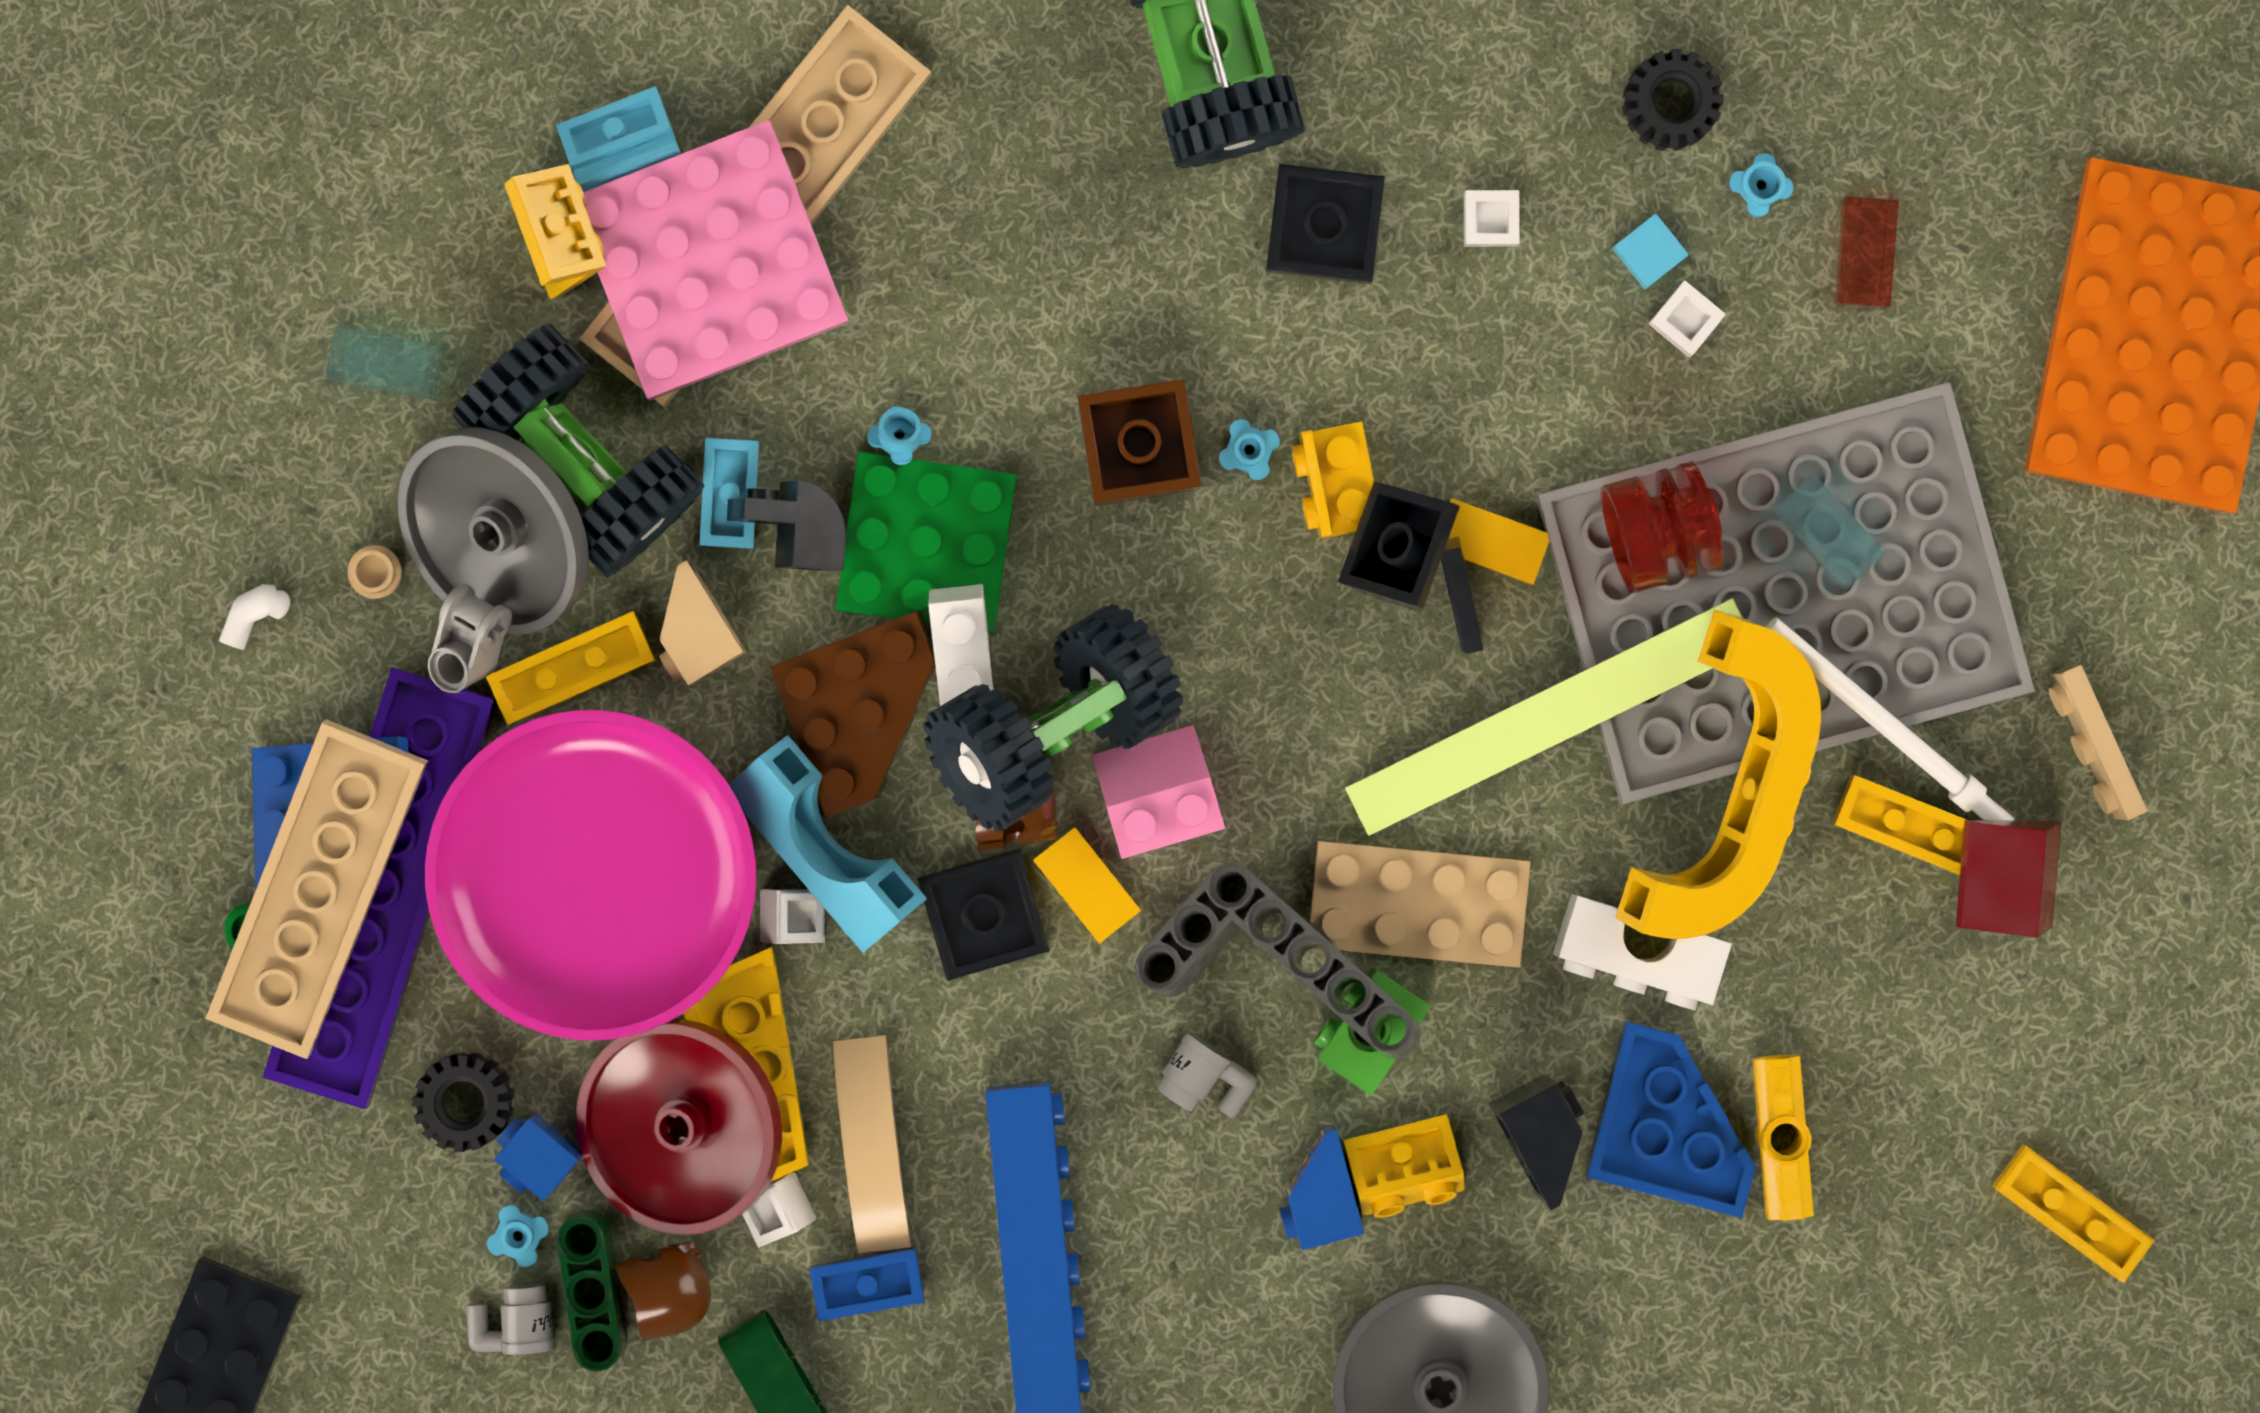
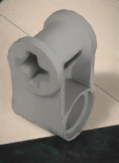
M465 583L459 584L450 592L439 613V626L432 652L428 659V671L437 687L448 693H458L495 671L505 634L511 624V610L503 605L494 607L475 596L474 589Z

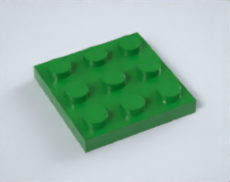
M858 451L845 538L844 571L840 573L835 610L897 619L921 610L925 623L931 624L928 605L929 590L983 584L988 633H995L1017 474L912 459L908 464L898 465L892 462L891 456Z

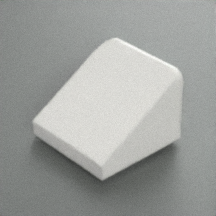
M761 889L760 941L772 944L825 943V908L808 889Z
M795 1172L771 1182L760 1199L742 1214L758 1248L798 1232L816 1220V1215Z

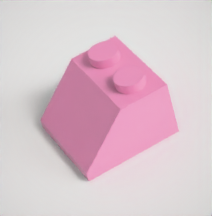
M1194 725L1147 738L1130 749H1124L1123 746L1091 755L1121 859L1225 829Z

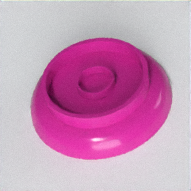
M574 710L536 718L511 729L478 752L462 769L444 796L432 824L425 861V890L433 927L443 951L464 982L484 1002L514 1022L543 1034L582 1041L610 1040L647 1032L671 1021L700 1001L718 983L738 953L749 927L756 892V860L749 826L738 799L724 777L698 749L668 729L640 717L604 710Z

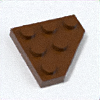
M921 610L770 667L800 750L822 774L818 788V798L825 817L879 798L882 793L897 751L903 745L917 713V705L936 669L933 642Z

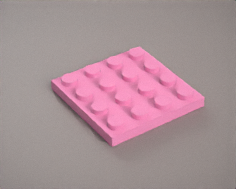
M770 120L583 192L584 206L593 231L597 233L603 245V258L606 267L598 271V275L649 401L850 323Z

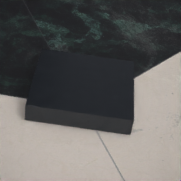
M1279 164L1266 272L1372 284L1385 176Z
M1020 848L917 878L920 890L927 898L924 904L947 981L1050 951Z

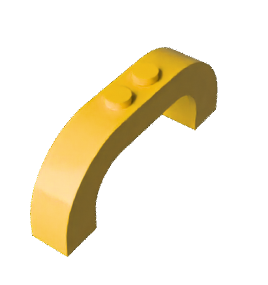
M1718 610L1713 611L1698 662L1723 673L1740 677L1746 683L1753 698L1754 722L1717 838L1705 857L1693 867L1675 874H1660L1631 867L1615 918L1640 933L1661 938L1688 939L1712 933L1742 915L1762 894L1778 866L1786 840L1793 830L1796 809L1803 788L1809 781L1811 763L1819 740L1821 704L1818 686L1814 674L1801 652L1789 640L1777 632L1744 618Z

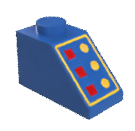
M1334 1124L1322 1128L1286 1190L1289 1206L1279 1208L1287 1239L1298 1237L1302 1250L1364 1234L1337 1129Z

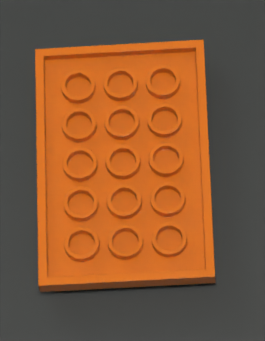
M2091 157L2087 160L2024 472L2235 514L2238 509L2260 400V192Z

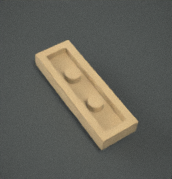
M2068 665L2050 673L2049 676L2054 684L2053 687L2049 688L2051 701L2061 717L2067 715L2076 733V735L2071 737L2072 747L2080 762L2084 766L2090 764L2098 783L2093 785V792L2105 814L2112 813L2114 819L2130 820L2148 812L2082 665Z

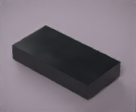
M1450 538L1444 549L1441 563L1461 650L1465 654L1482 651L1483 641L1460 538Z

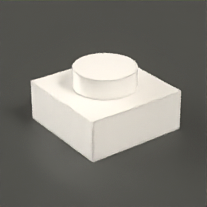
M1466 190L1464 192V247L1518 246L1519 190Z
M1683 281L1648 324L1686 356L1691 357L1726 314L1689 283Z

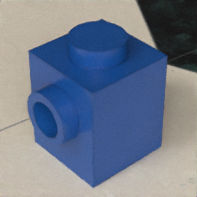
M535 1113L525 1123L517 1117L496 1141L503 1149L494 1160L503 1167L499 1174L508 1184L522 1193L528 1188L544 1201L581 1160L582 1155L574 1144Z

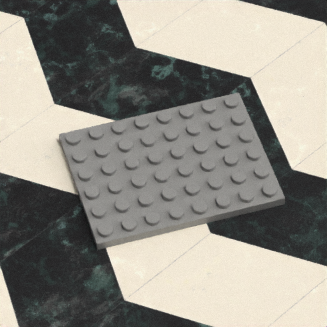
M1950 382L1536 495L1545 532L1548 534L1551 554L1583 671L1733 598L1742 618L1766 627L1773 618H1779L1906 727L2035 692ZM1712 668L1598 724L1620 804L1634 802L1738 773L1754 722L1753 698L1748 686L1740 677ZM1815 678L1821 704V727L1816 751L1881 734Z

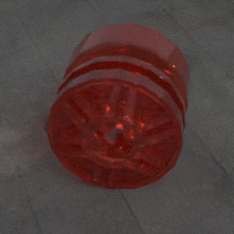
M1693 461L1676 466V483L1667 468L1656 471V496L1650 497L1645 485L1638 476L1601 486L1600 498L1607 535L1618 571L1630 594L1668 584V559L1673 558L1678 570L1685 579L1697 576V559L1705 573L1723 569L1722 527L1719 513L1712 493L1706 486L1699 468Z

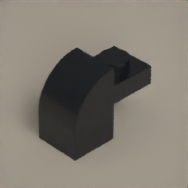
M800 480L780 482L779 491L747 488L746 497L728 499L726 521L777 525L775 568L844 571L845 524L843 516L835 501L820 487Z

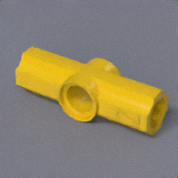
M1779 1054L1752 1058L1757 1116L1755 1140L1760 1150L1765 1218L1767 1220L1787 1221L1814 1216L1808 1154L1811 1147V1134L1806 1126L1800 1055ZM1784 1123L1791 1124L1795 1133L1794 1141L1787 1149L1781 1151L1774 1150L1770 1141L1773 1130L1778 1125Z

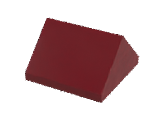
M1964 820L1956 927L2037 938L2053 928L2062 822Z

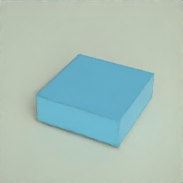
M1656 213L1612 248L1644 290L1689 255Z

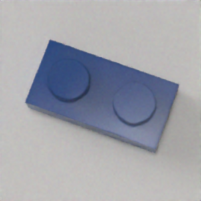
M916 1247L817 1264L809 1268L818 1322L925 1302Z

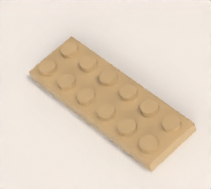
M326 719L321 723L205 1019L308 1059L313 1051L428 760Z

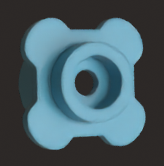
M1768 153L1758 154L1754 158L1753 165L1745 171L1734 172L1729 180L1730 189L1735 193H1740L1747 203L1748 213L1754 217L1765 216L1769 211L1770 205L1778 199L1785 200L1789 198L1793 192L1792 181L1789 178H1785L1783 171L1775 164V158ZM1759 180L1766 183L1764 190L1757 188L1756 184Z
M894 406L881 416L878 426H873L869 429L867 439L872 447H881L889 453L892 462L904 465L911 462L912 453L920 445L929 443L931 440V429L927 424L921 423L919 417L913 411L901 406ZM900 432L903 433L905 436L901 439H898L894 435L895 433Z
M1236 420L1229 428L1231 434L1229 444L1219 454L1220 464L1226 470L1237 468L1240 471L1247 472L1253 480H1262L1269 474L1268 461L1272 451L1276 450L1280 445L1279 436L1270 429L1263 432L1252 428L1247 420ZM1246 445L1254 447L1255 451L1252 455L1245 453L1244 448Z
M515 1205L505 1206L498 1214L500 1224L496 1233L487 1240L488 1250L495 1256L505 1254L516 1259L517 1264L521 1267H529L538 1259L536 1249L540 1244L541 1238L548 1235L549 1224L544 1217L537 1216L534 1218L530 1214L520 1212V1209ZM515 1231L522 1232L523 1239L521 1241L514 1239L513 1234Z

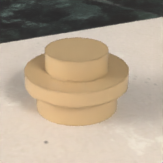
M371 545L358 550L348 565V579L351 586L358 594L367 598L381 599L391 595L398 588L402 580L403 571L399 558L393 551L383 546Z

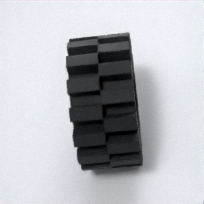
M1672 49L1669 53H1663V51L1655 53L1648 60L1645 59L1628 79L1629 82L1624 88L1622 98H1625V104L1622 106L1623 116H1628L1629 123L1627 126L1631 132L1636 131L1641 136L1638 140L1645 145L1650 142L1656 145L1655 149L1662 151L1666 148H1673V151L1682 150L1688 145L1692 146L1699 142L1718 121L1721 114L1719 109L1724 103V94L1719 93V87L1722 85L1720 77L1714 78L1711 73L1714 67L1708 61L1705 64L1698 61L1699 55L1694 52L1685 55L1681 54L1682 49ZM1665 81H1678L1684 84L1692 95L1690 113L1680 120H1667L1661 117L1654 109L1652 102L1656 86Z
M465 1052L455 1053L431 1065L425 1071V1075L418 1080L415 1086L418 1089L417 1094L412 1097V1106H416L417 1114L414 1115L416 1124L421 1123L425 1129L422 1134L428 1140L430 1138L438 1142L436 1146L442 1149L453 1148L454 1152H464L470 1149L474 1151L496 1139L508 1126L507 1122L513 1116L515 1108L512 1106V1099L515 1098L514 1088L510 1089L508 1083L510 1077L507 1072L502 1073L497 1067L499 1064L493 1059L487 1060L483 1058V1054L475 1052L472 1054H465ZM467 1081L473 1083L481 1090L484 1097V1108L476 1120L459 1122L447 1113L444 1106V1096L447 1089L453 1083Z

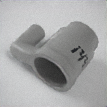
M1187 1031L1182 1039V1043L1163 1069L1162 1074L1164 1077L1156 1089L1177 1105L1192 1112L1199 1100H1205L1220 1078L1231 1086L1217 1108L1230 1118L1235 1119L1255 1089L1256 1078L1251 1072L1230 1060L1218 1049Z
M544 1283L519 1284L503 1288L504 1303L500 1304L502 1330L489 1331L487 1303L466 1305L468 1344L475 1352H502V1354L522 1355L556 1349L553 1332L552 1302L550 1299H547V1288Z

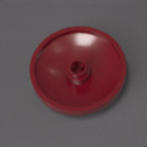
M672 1019L647 1032L617 1038L609 1043L592 1062L580 1088L576 1108V1131L585 1166L607 1200L624 1215L645 1227L677 1235H693L720 1228L749 1210L764 1194L773 1179L782 1147L781 1113L775 1092L767 1075L755 1058L739 1042L714 1027L691 1020Z

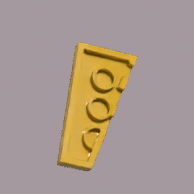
M772 946L731 964L718 983L700 1001L684 1012L683 1015L686 1020L709 1025L732 1037L755 1058L767 1075L778 1101L782 1121V1147L778 1166L772 1179L774 1181L808 1166L810 1161Z

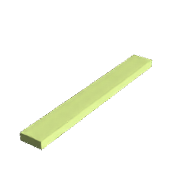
M1733 598L1346 787L1345 790L1368 836L1712 669V667L1698 662V658L1714 610L1742 618Z

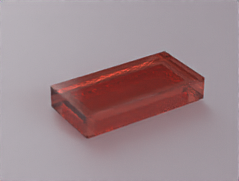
M1850 196L1843 198L1834 304L1875 308L1891 307L1899 200Z

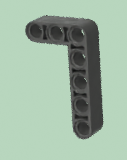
M1228 862L1216 867L1148 942L1136 958L1135 972L1143 986L1161 997L1171 998L1179 996L1189 988L1238 931L1242 929L1383 1055L1394 1059L1408 1057L1416 1050L1420 1043L1421 1031L1419 1024L1409 1012L1260 879L1239 863ZM1236 878L1246 879L1247 890L1243 898L1233 903L1226 902L1224 899V889L1227 883ZM1273 913H1284L1286 927L1283 932L1277 937H1265L1262 931L1265 919ZM1209 918L1211 931L1208 937L1202 942L1191 943L1188 936L1191 924L1197 919ZM1312 948H1323L1326 954L1323 967L1314 973H1304L1301 966L1304 954ZM1167 957L1173 958L1175 963L1173 976L1167 982L1156 983L1153 978V969L1156 963ZM1352 983H1362L1366 990L1365 999L1362 1004L1353 1009L1343 1008L1341 993L1344 988ZM1393 1018L1403 1019L1406 1025L1403 1039L1397 1044H1383L1380 1033L1384 1023Z

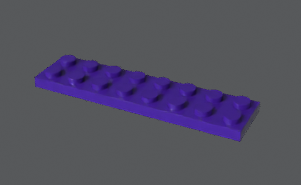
M391 667L370 737L399 736L408 738V753L428 760L311 1055L308 1059L272 1046L262 1078L361 1109L369 1108L430 915L425 890V861L432 824L439 806L453 781L476 754L482 750L497 702L496 699L465 689L458 693H448L437 687L430 678Z

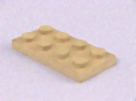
M1317 841L1309 924L1339 951L1521 968L1531 861Z

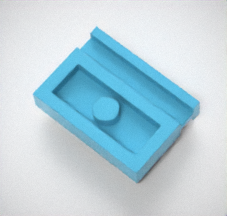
M656 86L556 125L570 167L574 173L575 181L579 183L583 192L682 154Z

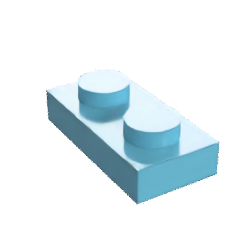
M705 438L703 484L705 486L702 489L700 546L754 549L755 523L726 520L728 499L746 497L747 488H757L759 441Z

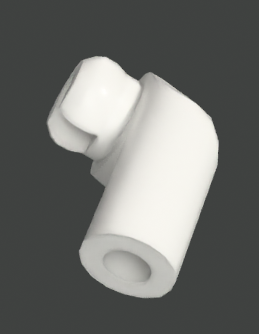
M262 584L239 595L232 603L219 641L244 650L255 621L263 619L267 615L275 619H281L286 615L290 606L289 595L285 591L276 590L275 585Z

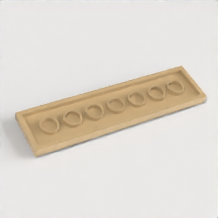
M849 5L845 7L750 125L752 127L770 120L811 225L932 76V72ZM608 302L579 339L644 390L611 305ZM680 389L655 398V400L666 407Z

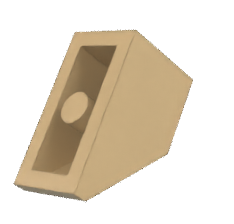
M686 560L679 564L676 569L660 636V642L666 651L660 654L659 658L675 682L684 679L688 686H695L747 654V651L693 563Z

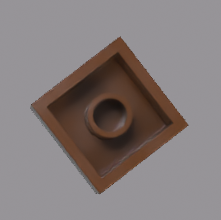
M1185 379L1077 396L1094 507L1200 490L1201 480Z

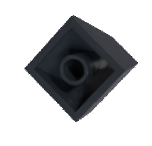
M1374 481L1338 582L1382 601L1415 611L1423 609L1460 506Z
M1543 1074L1489 1103V1106L1538 1198L1551 1211L1561 1205L1583 1133L1576 1118L1584 1115V1112L1569 1085L1566 1086L1563 1081L1556 1083L1546 1074Z

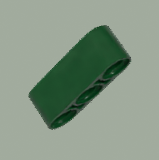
M582 1210L573 1214L560 1227L557 1233L556 1246L573 1354L576 1361L583 1368L590 1371H603L615 1364L623 1354L627 1345V1332L618 1274L615 1269L616 1260L609 1223L601 1214L593 1210ZM586 1224L595 1231L597 1236L595 1248L582 1250L573 1243L571 1230L574 1225ZM592 1277L599 1280L605 1289L604 1300L598 1303H591L585 1300L579 1291L581 1279ZM593 1331L607 1333L613 1342V1352L606 1356L593 1353L587 1343L588 1333Z
M765 1309L718 1336V1342L726 1360L757 1413H828L774 1319Z

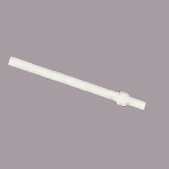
M1773 618L1766 625V628L1785 637L1801 652L1808 662L1814 677L1950 791L1949 799L1965 812L1972 810L1983 820L2014 821V817L1986 795L1987 788L1971 774L1963 775L1779 618Z

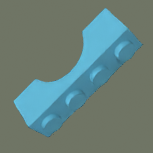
M787 735L752 762L729 786L738 799L743 813L770 843L775 852L782 857L799 877L810 893L816 897L833 917L844 933L864 953L927 898L893 858L883 860L864 859L850 853L835 841L826 829L818 808L817 795L822 774Z

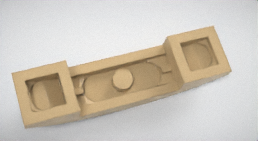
M886 1035L833 1041L842 1145L858 1254L911 1247L906 1196L902 1182Z

